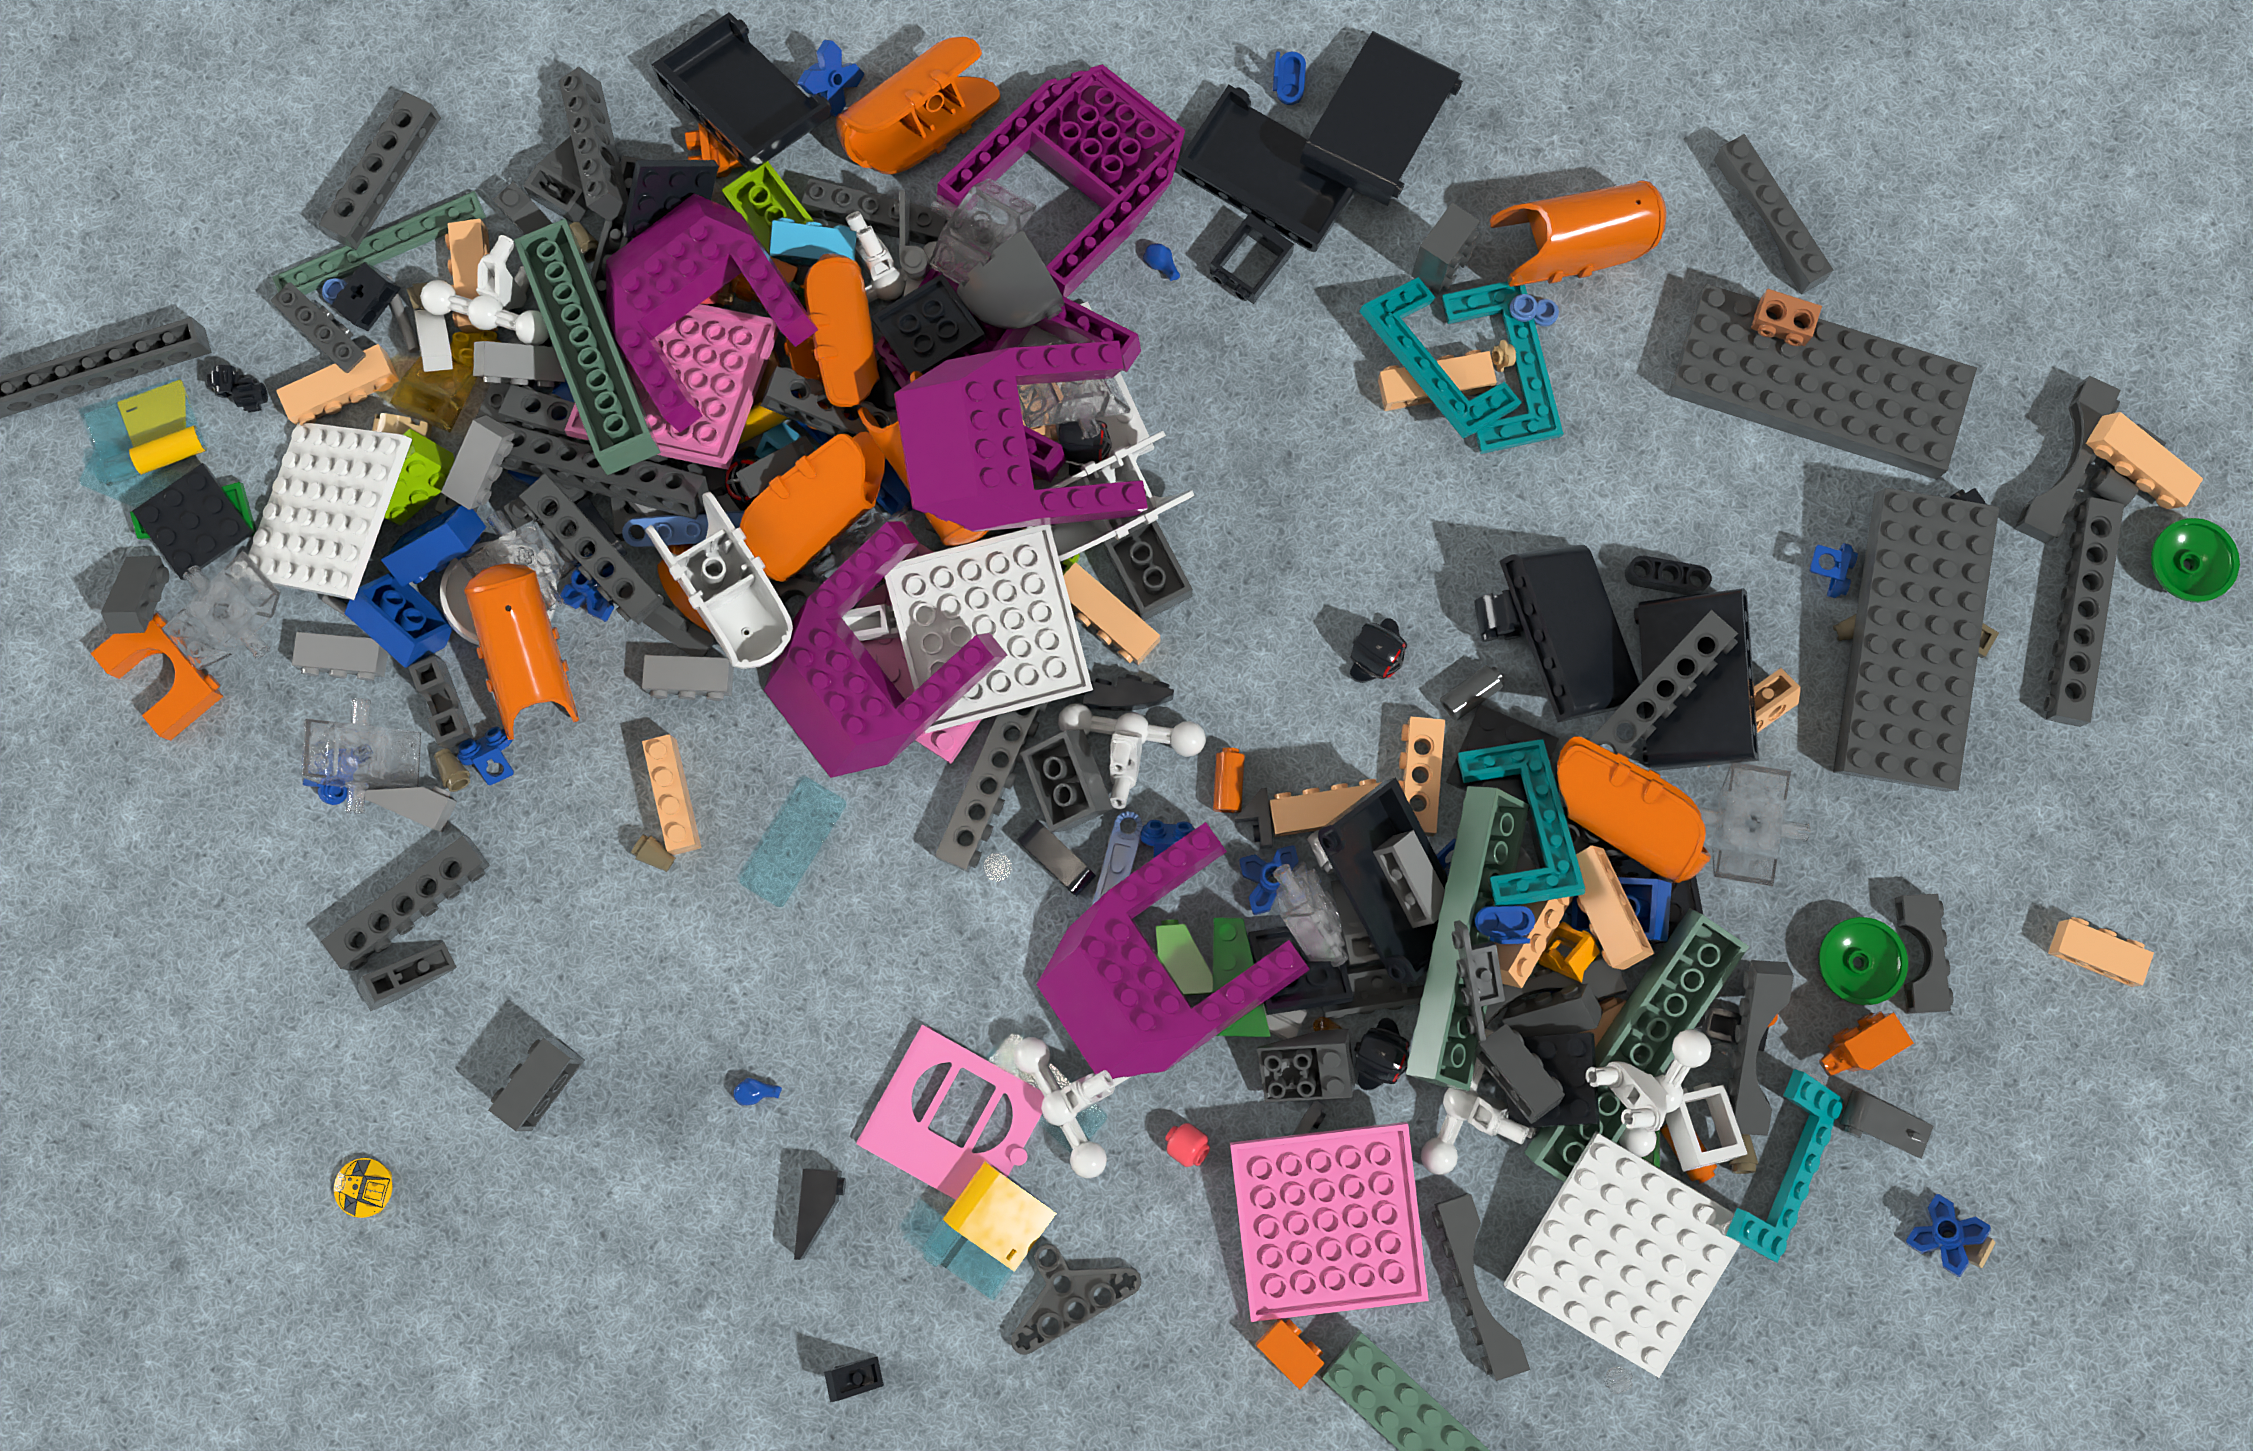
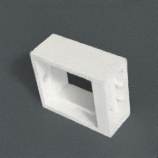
M1709 1082L1693 1087L1694 1092L1689 1093L1687 1088H1683L1682 1104L1675 1111L1665 1115V1120L1683 1172L1730 1161L1746 1155L1747 1151L1724 1085L1712 1087ZM1706 1098L1722 1148L1701 1152L1685 1103Z

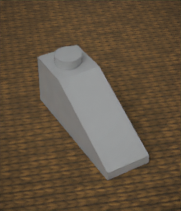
M434 786L433 791L425 787L362 790L357 795L440 832H443L457 801L449 798L451 792Z

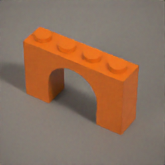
M157 612L153 614V619L149 622L145 633L113 634L90 654L107 674L118 679L148 656L166 654L171 659L175 669V679L172 688L167 695L142 715L159 737L171 741L219 701L223 695L218 690L220 687L218 681L212 675L204 674L200 669L203 666L202 662L194 654H188L184 650L186 643L176 633L171 634L166 628L169 623Z

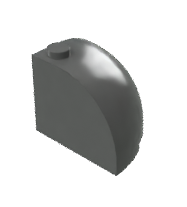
M1023 230L993 250L994 254L986 265L983 262H979L967 274L969 277L967 284L963 281L957 289L959 298L976 318L988 325L1003 329L1027 327L1045 317L1051 319L1057 316L1062 311L1061 307L1065 305L1056 283Z

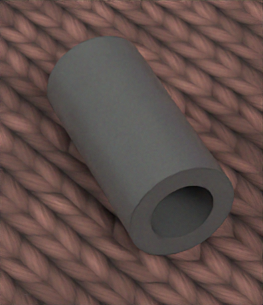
M1485 665L1442 696L1440 702L1450 717L1458 721L1503 688L1501 683L1504 680L1503 676L1496 667L1490 668Z

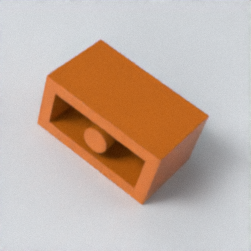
M1278 1319L1255 1344L1300 1390L1325 1364L1320 1358L1323 1352L1311 1340L1306 1344L1298 1336L1302 1331L1290 1319L1286 1322Z

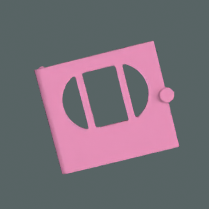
M921 1025L856 1144L957 1200L984 1161L995 1166L997 1170L999 1169L1007 1177L1014 1165L1020 1166L1027 1161V1152L1023 1148L1042 1115L1041 1107L1044 1095L1041 1090L933 1031L931 1027ZM951 1062L952 1066L922 1121L918 1122L912 1109V1093L917 1080L932 1066ZM965 1068L995 1085L996 1089L965 1146L961 1148L932 1132L928 1127L959 1070ZM1006 1093L1013 1110L1012 1125L1007 1136L993 1149L981 1153H973L972 1150L1002 1095Z

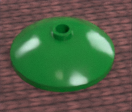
M2187 518L2169 525L2158 535L2151 552L2152 569L2158 582L2171 595L2188 602H2207L2218 598L2232 587L2239 573L2240 558L2235 542L2223 528L2205 519ZM2184 561L2190 563V569L2184 567Z
M1856 917L1844 920L1828 931L1819 948L1818 966L1823 981L1837 997L1855 1005H1874L1888 1000L1901 988L1908 971V956L1901 938L1891 927L1873 918ZM1855 957L1861 960V966L1859 968H1856L1853 965V959Z

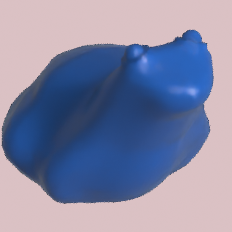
M1150 244L1145 250L1143 260L1152 269L1164 272L1170 281L1179 279L1180 273L1174 264L1170 248L1163 244Z
M746 1078L735 1087L733 1095L736 1102L741 1106L754 1105L765 1097L779 1098L782 1088L778 1085H770L752 1078Z

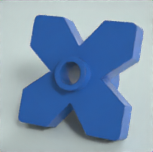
M825 39L817 50L818 63H815L803 72L798 80V85L808 94L821 92V96H824L831 105V116L836 117L839 113L841 114L846 106L843 88L857 87L864 77V72L854 63L842 65V50L834 41Z
M584 551L585 557H590L591 555H593ZM578 561L576 564L577 568L571 576L572 583L565 585L558 600L574 609L587 603L588 613L606 622L614 609L612 600L607 601L597 590L600 584L594 578L589 581L578 569L581 563ZM613 565L604 569V578L610 577L613 574Z
M1294 845L1277 849L1272 862L1266 863L1256 854L1239 859L1243 877L1258 884L1249 896L1253 915L1269 912L1277 895L1292 906L1308 902L1305 883L1289 876L1299 864ZM1275 876L1279 879V882L1271 883L1268 880L1270 877Z
M1936 1194L1928 1206L1933 1225L1914 1227L1906 1239V1243L1920 1254L1940 1249L1943 1268L1956 1277H1961L1969 1265L1963 1245L1983 1244L1991 1232V1227L1976 1216L1958 1221L1955 1216L1954 1203L1942 1195ZM1946 1232H1951L1954 1234V1236L1951 1238H1944L1943 1234Z

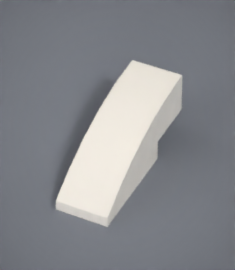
M426 309L414 310L424 372L453 369L444 315H433Z
M881 604L851 609L842 617L859 641L900 637L892 606Z

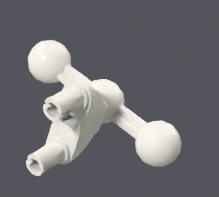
M856 211L846 217V221L851 231H857L855 250L871 277V283L865 286L868 303L877 298L885 301L896 300L903 294L907 274L902 267L896 269L888 249L875 234L873 228L866 225L861 213ZM929 242L922 248L930 259L932 267L937 261H950L954 263L953 251L944 242Z
M500 235L490 254L484 255L478 264V287L476 291L480 296L472 300L456 295L454 288L443 280L430 281L422 289L420 295L422 305L433 315H444L452 310L467 315L472 325L480 330H492L497 326L514 330L519 340L527 345H540L550 336L541 312L529 310L521 315L509 312L510 309L524 306L530 282L524 266H520L514 279L507 270L505 263L516 246L514 241L507 236Z
M1072 703L1065 706L1058 717V725L1062 732L1065 730L1084 729L1085 735H1088L1090 731L1112 735L1110 743V779L1113 788L1110 801L1112 806L1117 809L1125 808L1129 791L1136 784L1142 744L1146 740L1171 744L1174 751L1184 757L1200 753L1206 743L1204 730L1199 724L1192 721L1181 722L1175 725L1174 728L1149 725L1145 717L1136 712H1128L1119 716L1118 719L1094 716L1087 706L1080 703Z
M1485 1029L1486 1037L1493 1033L1492 1030ZM1477 1057L1470 1091L1453 1088L1447 1089L1443 1099L1447 1115L1439 1135L1428 1140L1422 1147L1421 1161L1424 1167L1433 1174H1447L1456 1166L1458 1154L1454 1143L1465 1120H1468V1123L1490 1136H1496L1498 1133L1519 1144H1523L1526 1137L1532 1139L1537 1131V1128H1527L1508 1119L1507 1103L1485 1095L1479 1096L1476 1090L1485 1071V1066Z
M1688 1029L1680 1032L1674 1038L1672 1052L1675 1059L1665 1075L1653 1077L1651 1074H1647L1628 1063L1619 1061L1611 1062L1606 1067H1590L1586 1072V1080L1592 1087L1609 1086L1627 1107L1621 1115L1622 1123L1627 1125L1619 1138L1620 1146L1639 1157L1649 1155L1654 1150L1657 1139L1655 1131H1658L1662 1126L1666 1113L1675 1111L1682 1104L1684 1092L1681 1083L1690 1068L1703 1065L1710 1057V1041L1704 1033L1698 1030Z
M1035 1037L1022 1039L1014 1050L1013 1058L1015 1065L1020 1071L1033 1075L1044 1095L1041 1107L1043 1117L1049 1123L1060 1126L1073 1149L1070 1157L1072 1170L1078 1176L1084 1178L1098 1177L1106 1166V1152L1100 1144L1087 1140L1075 1117L1078 1112L1113 1094L1115 1086L1130 1077L1112 1079L1108 1071L1103 1070L1096 1075L1091 1073L1060 1089L1047 1066L1050 1059V1051L1047 1044Z

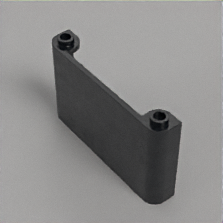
M728 12L651 65L660 85L749 172H753L831 117L830 111L832 108L824 96L820 97L817 94H813L811 97L805 95L750 43L747 35L749 29L742 19L737 20Z
M1372 31L1306 142L1300 163L1388 206L1393 197L1398 199L1405 185V183L1401 182L1403 174L1446 98L1449 99L1451 95L1456 96L1463 84V80L1459 79L1461 73Z
M1228 84L1178 160V173L1183 178L1247 215L1251 213L1276 232L1303 248L1316 252L1355 190L1301 164V155L1308 140L1253 109L1248 92L1240 87L1234 88Z
M1574 545L1512 554L1500 560V565L1557 723L1617 710L1640 686L1590 549L1585 545Z
M1744 588L1640 601L1638 608L1634 609V618L1636 624L1639 625L1642 682L1647 679L1711 610L1738 633L1734 637L1738 643L1727 654L1721 651L1715 657L1714 661L1718 664L1705 677L1700 673L1693 681L1697 686L1685 698L1680 694L1673 702L1677 707L1666 719L1660 716L1653 723L1656 729L1646 739V746L1643 747L1642 753L1644 763H1649L1650 768L1654 771L1759 761L1747 591ZM1710 637L1701 638L1697 645L1698 650L1703 654L1712 653L1715 649L1714 640ZM1687 658L1680 660L1677 665L1678 672L1684 676L1691 675L1695 670L1694 662ZM1663 680L1658 684L1657 691L1661 696L1669 697L1674 693V685L1669 680ZM1644 701L1645 718H1650L1654 713V707L1651 703Z
M1395 777L1383 781L1322 827L1318 832V839L1389 976L1393 980L1404 984L1416 981L1428 971L1439 919L1433 924L1416 928L1412 927L1373 851L1393 835L1414 830L1444 890L1448 877Z

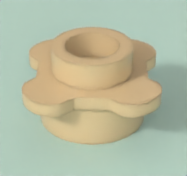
M1501 340L1498 346L1493 347L1492 361L1496 365L1498 372H1503L1505 367L1513 366L1516 361L1515 348L1513 345L1507 344L1506 340Z

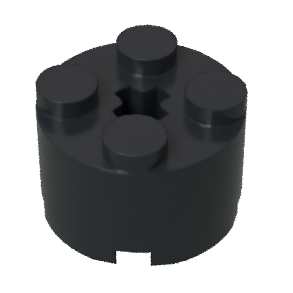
M1509 589L1503 590L1500 595L1493 597V593L1474 601L1482 642L1496 640L1498 636L1504 635V640L1516 639L1521 637V632H1525Z

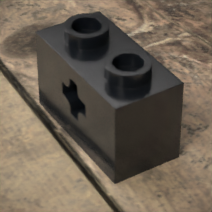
M364 262L361 267L355 270L353 277L345 288L337 294L336 300L331 306L353 325L369 331L401 288L379 269Z

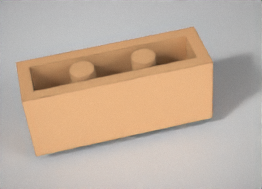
M2071 917V919L2059 921L2048 954L2130 987L2142 986L2144 984L2154 952L2144 949L2145 945L2143 943L2130 939L2126 941L2116 938L2117 934L2103 928L2096 930L2088 926L2089 922L2080 918Z

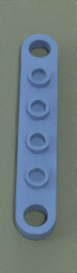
M745 510L725 512L734 527L739 528ZM699 513L696 520L680 515L635 517L624 525L622 534L624 540L631 546H655L646 531L644 538L640 540L635 539L630 534L632 525H640L644 530L652 525L665 545L695 544L706 539L709 524L706 513Z
M1123 812L1117 816L1114 822L1093 904L1108 890L1131 875L1143 827L1141 818L1134 812ZM1129 818L1136 822L1137 828L1134 833L1126 834L1121 831L1120 824L1124 819Z

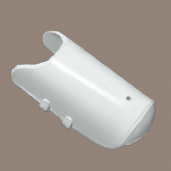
M1164 431L1158 432L1126 449L1120 446L1111 451L1110 457L1096 464L1094 461H1090L1082 465L1081 472L1050 487L1061 488L1143 480L1148 509L1135 517L1050 525L1060 562L1112 537L1119 540L1129 534V529L1143 522L1148 525L1156 521L1158 514L1194 496L1193 490L1167 497L1152 496L1136 463L1139 454L1146 447L1166 436ZM1035 526L1020 527V530L1032 528V527H1035Z
M711 492L703 494L702 498L709 525L706 539L682 554L676 555L669 551L652 525L648 526L645 531L667 564L670 574L675 581H678L688 596V601L694 610H697L729 658L732 667L741 669L760 667L772 662L783 652L791 640L792 621L781 599L763 571L766 567L759 556L754 557L744 542L746 536L741 528L734 527Z

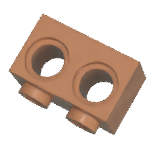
M1767 288L1760 298L1751 329L1758 331L1764 337L1784 339L1787 344L1792 346H1805L1813 337L1822 306ZM1766 312H1773L1777 316V320L1770 319ZM1794 320L1802 322L1804 329L1798 328L1794 324Z

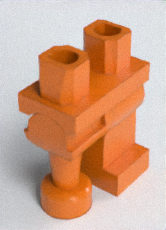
M700 124L699 130L685 133L688 151L701 149L702 153L699 156H690L688 160H715L719 166L716 177H727L733 168L743 166Z

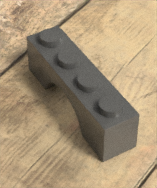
M1938 894L1902 895L1896 897L1897 926L1911 932L1919 940L1924 952V963L1920 973L1915 979L1904 984L1907 1014L1951 1011L1954 997L1952 989L1948 986L1947 976L1950 975V963L1948 959H1945L1944 947L1947 945V935L1945 930L1942 929L1941 918L1944 915L1943 903L1939 900Z

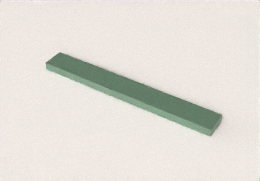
M473 191L365 237L357 250L343 246L275 275L272 278L278 292L291 282L306 295L322 288L329 279H343L353 275L355 270L361 267L364 262L374 266L449 233L448 223L473 219L482 220L486 218L477 194Z

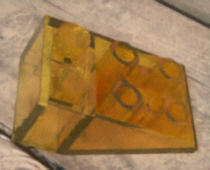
M420 356L402 377L390 403L405 415L451 433L477 379V376H473L474 367L464 365L452 357L453 369L424 372L422 357Z

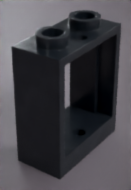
M1249 213L1211 261V277L1219 285L1224 286L1226 284L1233 289V293L1240 300H1248L1254 304L1292 256L1294 243ZM1247 236L1278 256L1254 288L1223 268Z

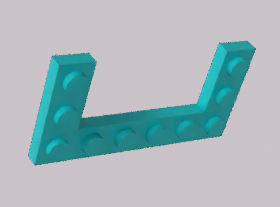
M1417 277L1365 303L1359 312L1464 439L1514 411L1522 402L1505 381L1468 401L1402 320L1408 315L1430 305L1435 299V296L1421 279Z
M1507 281L1444 294L1441 298L1447 324L1501 313L1509 344L1515 348V368L1527 414L1496 420L1475 432L1480 454L1559 438L1564 434L1534 318L1527 322H1521L1516 320L1510 313L1511 301L1517 295L1527 294L1526 286L1510 287Z
M1544 740L1458 753V763L1464 783L1521 774L1546 868L1490 877L1489 883L1495 906H1515L1585 894L1586 888Z
M1797 1069L1793 1070L1783 1097L1810 1115L1768 1218L1764 1222L1751 1213L1737 1208L1726 1234L1732 1240L1778 1263L1780 1256L1786 1250V1241L1791 1229L1797 1223L1799 1209L1802 1202L1808 1196L1810 1182L1814 1173L1819 1169L1820 1157L1831 1139V1130L1835 1120L1842 1112V1103L1844 1101L1843 1098L1807 1073Z

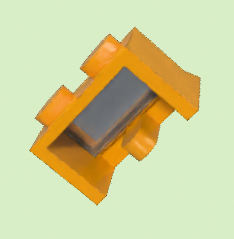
M1561 922L1553 932L1538 962L1544 967L1582 983L1585 969L1600 953V950L1595 944L1596 939L1585 930L1580 932L1573 929L1569 924Z

